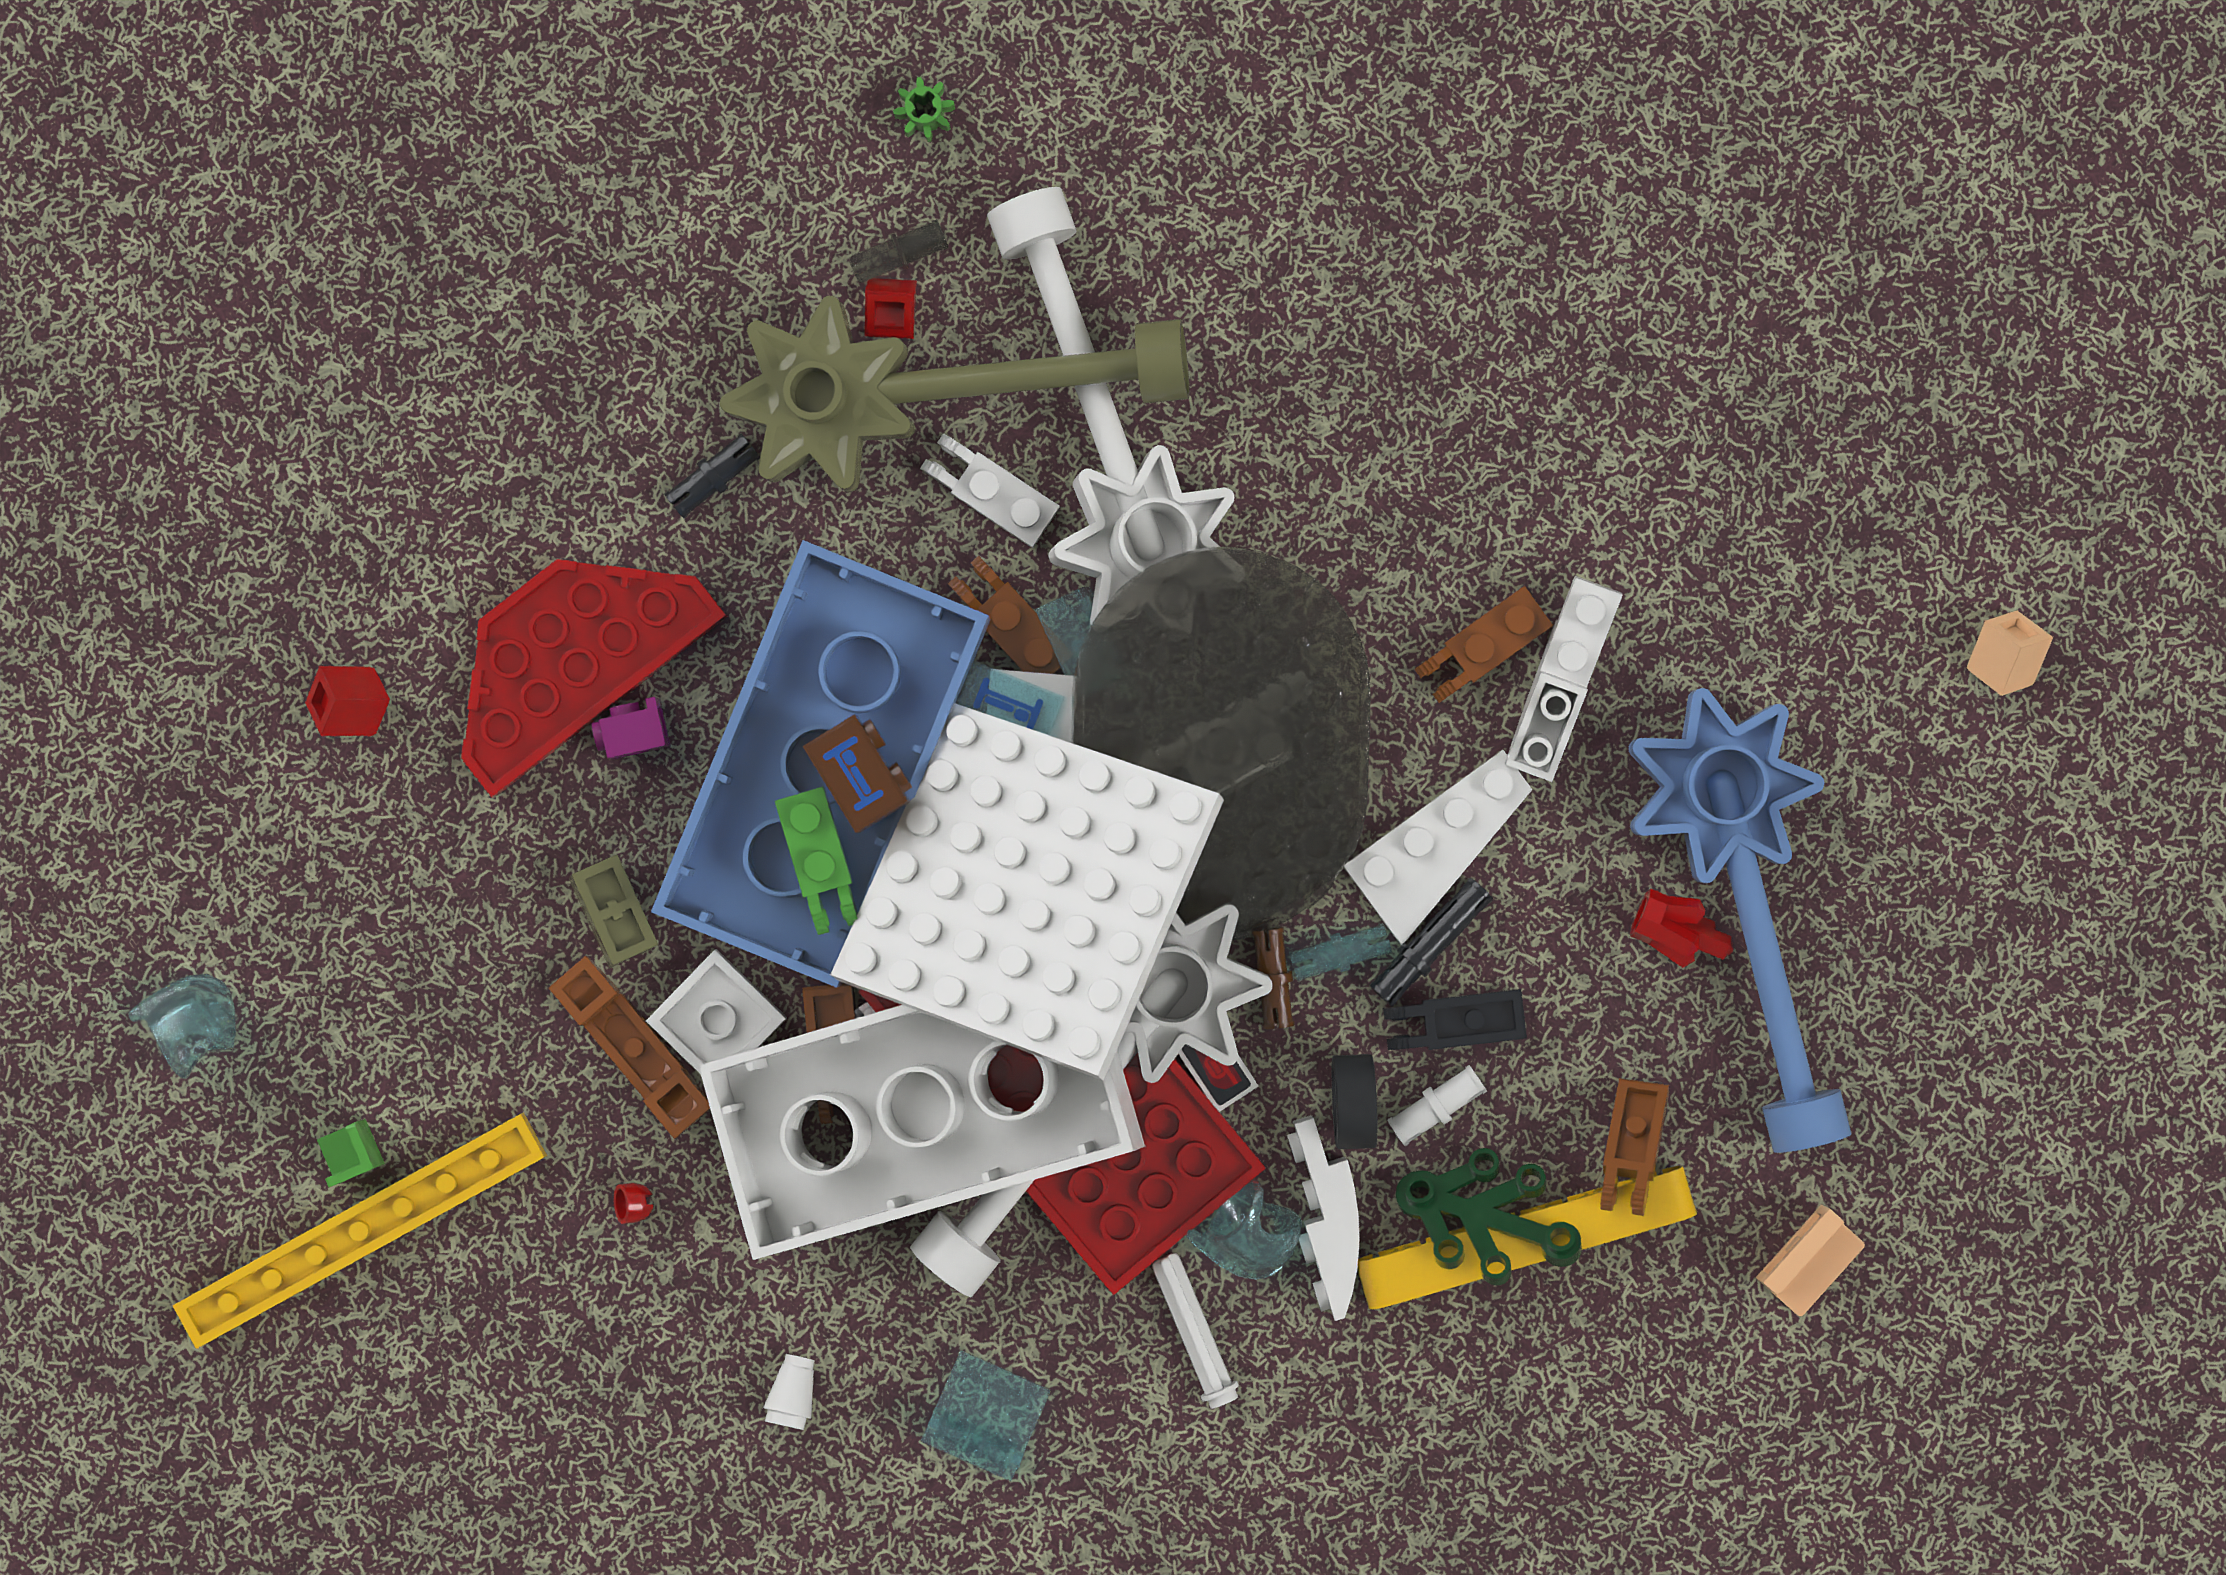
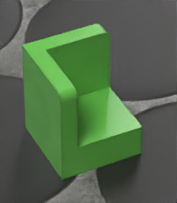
M366 1119L354 1122L317 1139L332 1176L325 1178L329 1188L385 1164Z

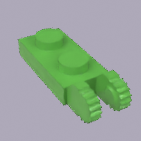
M822 786L775 800L803 898L807 897L818 935L830 931L828 914L823 908L819 893L835 888L838 890L842 916L848 925L852 926L854 921L858 919L857 908L849 885L853 882L825 788Z

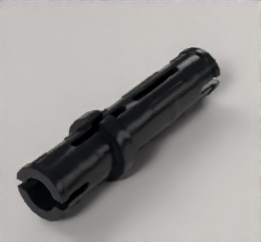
M1469 878L1459 892L1445 904L1408 945L1403 943L1397 949L1398 956L1369 986L1388 1005L1393 1007L1402 997L1403 993L1421 975L1426 977L1432 971L1430 966L1437 957L1493 901V897L1474 879Z

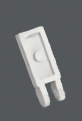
M943 434L937 442L942 450L953 457H958L969 466L959 480L946 472V469L935 461L931 462L926 459L920 469L951 489V495L1028 546L1034 548L1060 506L979 452L975 455L965 446Z

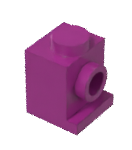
M646 698L647 709L640 710L639 702L609 708L611 717L599 719L598 722L592 723L597 750H606L607 758L615 760L671 747L660 698Z

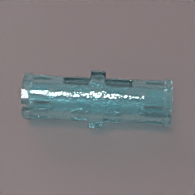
M1380 923L1378 926L1341 937L1340 933L1330 935V941L1296 951H1289L1288 954L1292 965L1308 960L1313 961L1311 964L1294 968L1297 982L1337 968L1340 969V972L1348 971L1351 969L1350 964L1384 954H1392L1389 940L1373 945L1368 944L1370 941L1386 937L1387 932L1384 924Z

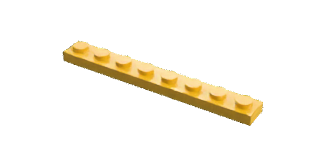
M521 1113L172 1306L197 1349L543 1159L547 1154L524 1113Z

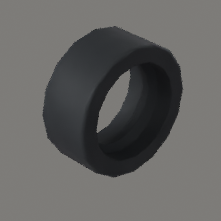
M1371 1054L1334 1055L1332 1057L1331 1078L1337 1149L1376 1148L1378 1121L1373 1056Z

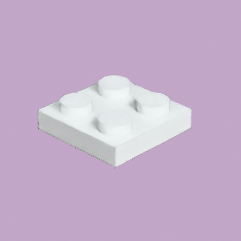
M715 949L646 1022L700 1073L698 1065L759 1048L787 1017L729 960Z

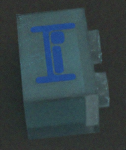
M973 660L956 704L1050 736L1065 696Z

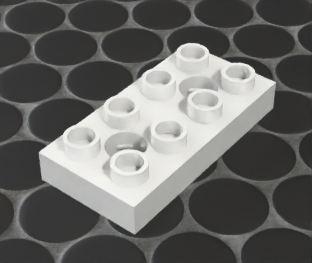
M904 1005L698 1065L752 1259H759L1145 1147L1118 1051L1114 1055L1104 1081L1034 1055L1041 1065L1044 1084L1040 1096L1034 1101V1106L1026 1112L1013 1111V1108L1000 1104L993 1096L989 1087L988 1069L990 1062L997 1055V1052L1007 1044ZM818 1100L829 1101L831 1104L839 1106L846 1113L852 1125L853 1143L851 1150L837 1166L826 1165L816 1160L808 1152L802 1139L804 1116L809 1108Z

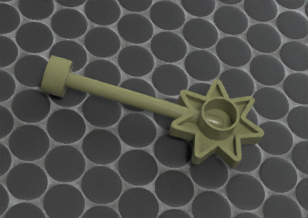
M826 296L821 300L800 338L759 320L753 321L748 325L747 333L762 374L724 394L720 399V407L732 417L766 427L758 467L759 474L766 480L773 483L778 482L814 458L838 487L846 492H853L858 488L860 481L863 441L905 439L914 434V423L894 404L1139 380L1141 397L1144 404L1189 399V371L1185 335L1181 319L1136 323L1135 348L896 373L908 356L907 346L896 337L854 343L844 305L836 297Z

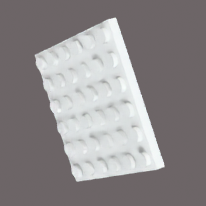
M954 703L916 795L910 800V803L906 804L857 914L858 919L854 921L830 975L848 985L1104 1081L1224 799L1219 793Z

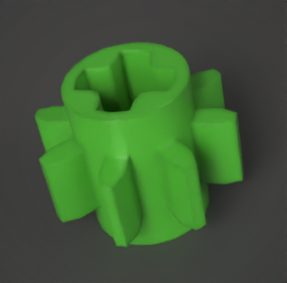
M917 77L916 88L910 92L902 88L898 90L899 96L905 102V107L896 108L893 112L895 119L902 120L908 118L909 122L904 130L908 138L918 130L924 132L926 140L931 142L933 130L938 127L945 131L951 129L949 122L944 118V112L955 110V104L952 100L941 101L940 97L944 92L942 82L937 83L932 89L924 86L922 78ZM929 100L932 101L935 114L931 117L924 113L919 119L916 118L917 114L914 105L917 102L921 105H926Z

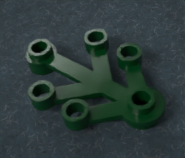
M1477 1149L1471 1154L1469 1163L1439 1176L1423 1170L1413 1171L1405 1175L1397 1185L1396 1201L1400 1210L1411 1218L1422 1220L1434 1245L1435 1260L1444 1269H1454L1460 1266L1465 1254L1461 1240L1449 1234L1441 1213L1461 1220L1481 1261L1482 1277L1491 1285L1506 1283L1511 1277L1512 1269L1509 1257L1505 1253L1498 1251L1488 1229L1541 1246L1544 1258L1554 1266L1566 1267L1572 1265L1581 1255V1236L1573 1225L1566 1222H1556L1546 1226L1498 1210V1208L1524 1197H1538L1545 1191L1546 1175L1544 1170L1536 1164L1521 1166L1516 1173V1178L1468 1199L1450 1193L1477 1180L1479 1182H1490L1498 1176L1500 1171L1499 1159L1497 1154L1491 1149ZM1481 1160H1489L1493 1163V1166L1487 1171H1481L1475 1167ZM1529 1175L1537 1176L1540 1179V1182L1535 1186H1526L1522 1183L1523 1179ZM1418 1187H1424L1429 1190L1428 1195L1424 1198H1415L1411 1194ZM1564 1234L1570 1238V1241L1564 1246H1557L1552 1242V1239L1556 1235ZM1447 1246H1453L1458 1250L1457 1254L1451 1258L1441 1256L1440 1252ZM1493 1262H1500L1505 1266V1269L1499 1274H1492L1487 1270V1267Z

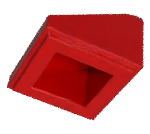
M868 278L865 289V336L914 339L916 280Z

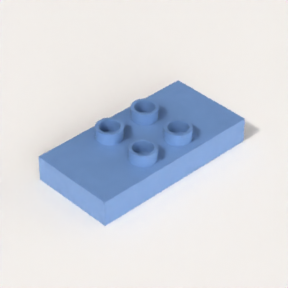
M802 540L651 912L836 988L842 986L843 982L836 980L830 974L852 926H849L842 916L841 902L838 890L835 888L819 893L823 908L828 914L830 931L818 935L807 897L803 898L775 800L822 786L825 788L853 882L849 885L857 912H859L906 805L861 833H855L803 746L854 714L859 717L862 723L871 719L886 745L878 750L888 766L895 762L899 764L912 785V788L905 792L908 799L912 800L922 781L953 704L957 703L991 620L989 615Z

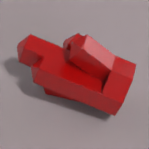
M1650 888L1645 893L1631 926L1630 937L1649 944L1682 968L1695 961V952L1698 950L1722 960L1734 950L1732 936L1718 931L1715 921L1703 917L1706 910L1701 900L1696 898L1668 896Z

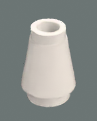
M786 1354L784 1364L782 1363L763 1407L768 1409L765 1422L804 1430L806 1418L811 1419L813 1366L815 1360Z

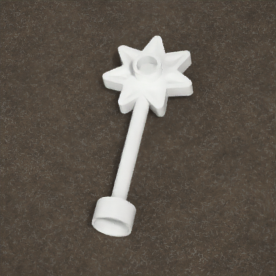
M1049 187L1035 190L1010 199L992 209L987 214L1001 256L1003 259L1028 257L1063 356L1094 353L1092 342L1056 246L1071 238L1077 232L1062 189L1060 187ZM1107 384L1075 386L1106 475L1092 469H1084L1076 476L1073 481V488L1089 526L1059 541L1050 550L1049 560L1056 566L1096 578L1090 624L1094 630H1106L1140 606L1170 640L1180 641L1192 629L1193 590L1232 588L1244 578V569L1210 538L1234 502V493L1226 487L1182 493L1170 453L1162 445L1153 447L1146 454L1137 469Z
M1225 903L1186 925L1177 912L1175 913L1117 1048L1123 1069L1138 1052L1144 1080L1149 1083H1155L1162 1077L1185 1044L1226 1066L1236 1063L1238 1051L1226 1011L1268 994L1272 990V981L1268 975L1227 958L1239 916L1238 910L1233 904ZM1034 1180L983 1194L961 1223L948 1214L938 1211L910 1246V1249L927 1268L960 1293L972 1297L1000 1263L999 1257L985 1241Z

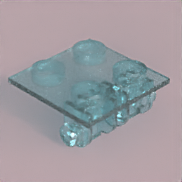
M961 1350L921 1442L1011 1481L1022 1461L1026 1446L1051 1390Z

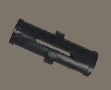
M742 433L737 435L736 439L707 461L705 458L697 463L699 468L670 491L664 493L673 505L690 493L686 499L674 507L683 518H686L687 514L717 490L720 494L728 489L727 482L754 461L760 459L759 454L752 446L735 458L739 452L750 445Z

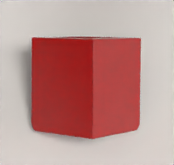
M319 666L305 704L321 736H374L378 731L390 698L373 667Z

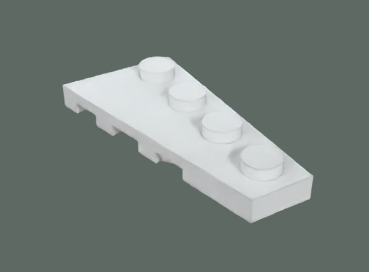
M1504 750L1498 752L1343 865L1400 945L1405 943L1532 791V788L1518 769L1505 765L1507 754Z

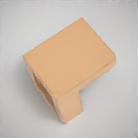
M2018 610L1986 620L1968 662L1967 669L2001 696L2032 686L2053 637Z

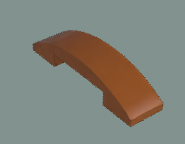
M588 956L583 957L549 987V990L579 1026L586 1028L641 1094L645 1105L674 1139H677L710 1110L707 1096L683 1064L616 985Z

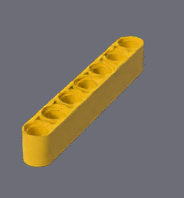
M1680 1165L1662 1169L1663 1174L1657 1175L1655 1171L1654 1180L1649 1181L1648 1198L1643 1216L1632 1214L1630 1201L1636 1179L1631 1178L1618 1182L1617 1202L1612 1211L1601 1210L1600 1203L1603 1187L1569 1196L1567 1197L1568 1202L1565 1203L1562 1202V1199L1521 1210L1519 1217L1546 1226L1556 1222H1566L1573 1225L1580 1233L1583 1250L1683 1221L1697 1215L1684 1167ZM1465 1228L1449 1231L1450 1235H1454L1461 1240L1465 1254L1462 1264L1454 1269H1444L1437 1264L1433 1251L1434 1245L1430 1237L1425 1238L1426 1243L1421 1244L1420 1240L1380 1251L1378 1252L1379 1257L1373 1258V1254L1359 1258L1357 1270L1368 1308L1379 1309L1483 1279L1480 1266L1481 1261ZM1488 1229L1498 1251L1505 1253L1509 1257L1512 1270L1546 1261L1541 1246ZM1564 1234L1556 1235L1552 1239V1242L1557 1246H1564L1570 1241V1238ZM1447 1246L1441 1250L1440 1255L1445 1258H1451L1457 1254L1458 1250L1453 1246ZM1493 1262L1487 1267V1270L1492 1274H1499L1505 1269V1266L1500 1262Z

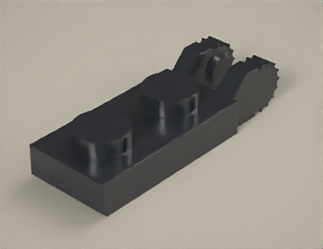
M1521 989L1421 1000L1422 1004L1383 1008L1384 1019L1400 1021L1406 1020L1408 1017L1423 1016L1425 1034L1410 1036L1409 1034H1401L1387 1039L1388 1050L1427 1047L1428 1050L1527 1038Z

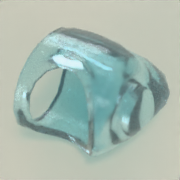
M209 974L188 975L172 982L140 1002L129 1012V1019L133 1022L145 1019L167 1063L182 1079L189 1077L197 1062L204 1055L215 1050H232L234 1047L236 1016L230 990L222 980Z
M1252 1180L1221 1205L1213 1216L1206 1232L1200 1233L1190 1229L1186 1237L1222 1268L1234 1275L1257 1280L1274 1275L1288 1262L1300 1238L1302 1220L1293 1210L1265 1202L1263 1200L1264 1190L1259 1181ZM1260 1215L1270 1217L1275 1223L1270 1234L1261 1227Z

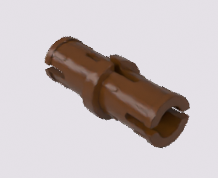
M1272 927L1271 930L1267 928L1252 930L1258 971L1268 975L1272 981V990L1261 997L1263 1029H1275V1026H1278L1276 1009L1278 1012L1279 1029L1294 1026L1288 984L1293 981L1292 970H1287L1283 937L1284 927Z

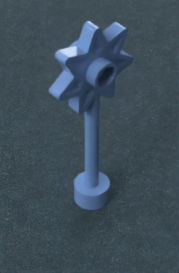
M1700 688L1693 690L1688 696L1682 739L1639 738L1629 744L1630 755L1660 786L1633 818L1630 828L1638 836L1684 833L1692 876L1697 882H1712L1726 863L1785 1099L1762 1107L1773 1152H1791L1825 1145L1846 1138L1852 1133L1841 1090L1815 1091L1756 855L1774 864H1786L1791 860L1792 851L1779 810L1820 792L1824 787V779L1817 773L1778 758L1789 717V711L1786 706L1782 704L1770 705L1735 725L1708 689Z

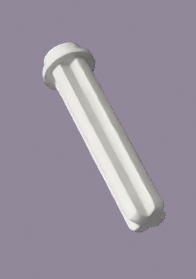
M1174 1253L1157 1259L1152 1263V1269L1204 1391V1394L1201 1395L1202 1401H1208L1210 1408L1213 1409L1237 1399L1238 1395L1235 1389L1239 1387L1238 1382L1231 1381L1179 1255Z

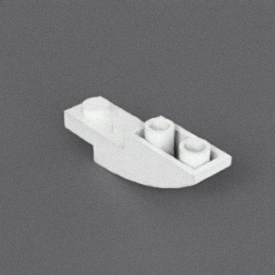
M1577 576L1574 577L1559 618L1555 621L1524 705L1505 765L1550 782L1553 781L1588 691L1587 685L1621 601V592Z
M1310 1115L1294 1120L1293 1124L1296 1132L1288 1134L1287 1137L1295 1162L1305 1161L1311 1180L1302 1182L1311 1211L1320 1208L1322 1215L1303 1221L1307 1233L1298 1235V1239L1306 1264L1316 1261L1321 1280L1312 1284L1321 1312L1331 1309L1332 1316L1337 1321L1344 1319L1346 1316L1357 1273L1359 1254L1358 1208L1348 1160L1346 1157H1341L1327 1162L1314 1118Z

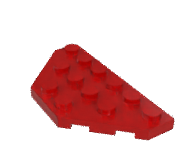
M556 559L478 621L476 637L478 643L475 667L472 669L467 707L469 713L461 759L492 798H495L728 616L696 576Z

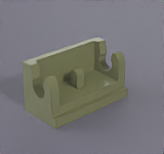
M614 855L570 876L569 881L609 969L658 945L618 855Z

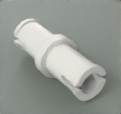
M1470 1065L1436 1089L1427 1088L1422 1092L1423 1098L1387 1120L1404 1146H1407L1409 1142L1440 1121L1445 1125L1452 1120L1450 1116L1452 1113L1482 1093L1487 1092Z

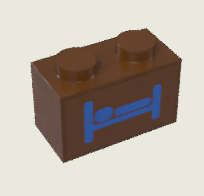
M854 714L808 742L803 748L855 833H861L910 803L905 792L911 789L912 785L897 762L888 766L878 749L886 745L872 720L869 719L862 723L859 717Z

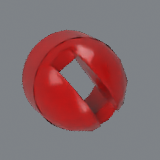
M638 1183L618 1184L614 1191V1209L616 1217L621 1224L645 1220L651 1214L654 1204L646 1205V1197L653 1194L646 1186Z

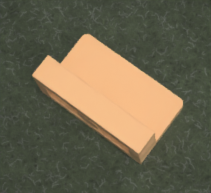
M1820 1205L1756 1276V1279L1796 1315L1803 1316L1863 1250L1865 1244L1844 1225V1221L1830 1208Z

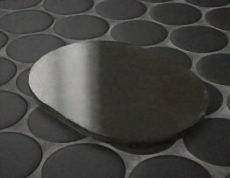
M1201 548L1168 557L1149 566L1131 578L1103 606L1084 638L1076 662L1072 688L1071 743L1219 793L1224 799L1176 911L1185 925L1225 903H1231L1237 908L1239 913L1232 940L1254 937L1252 931L1264 930V933H1266L1268 930L1281 927L1280 924L1290 920L1306 908L1310 909L1334 885L1335 879L1344 868L1349 857L1356 850L1367 810L1371 691L1366 654L1361 639L1342 605L1321 583L1294 564L1279 557L1246 548Z

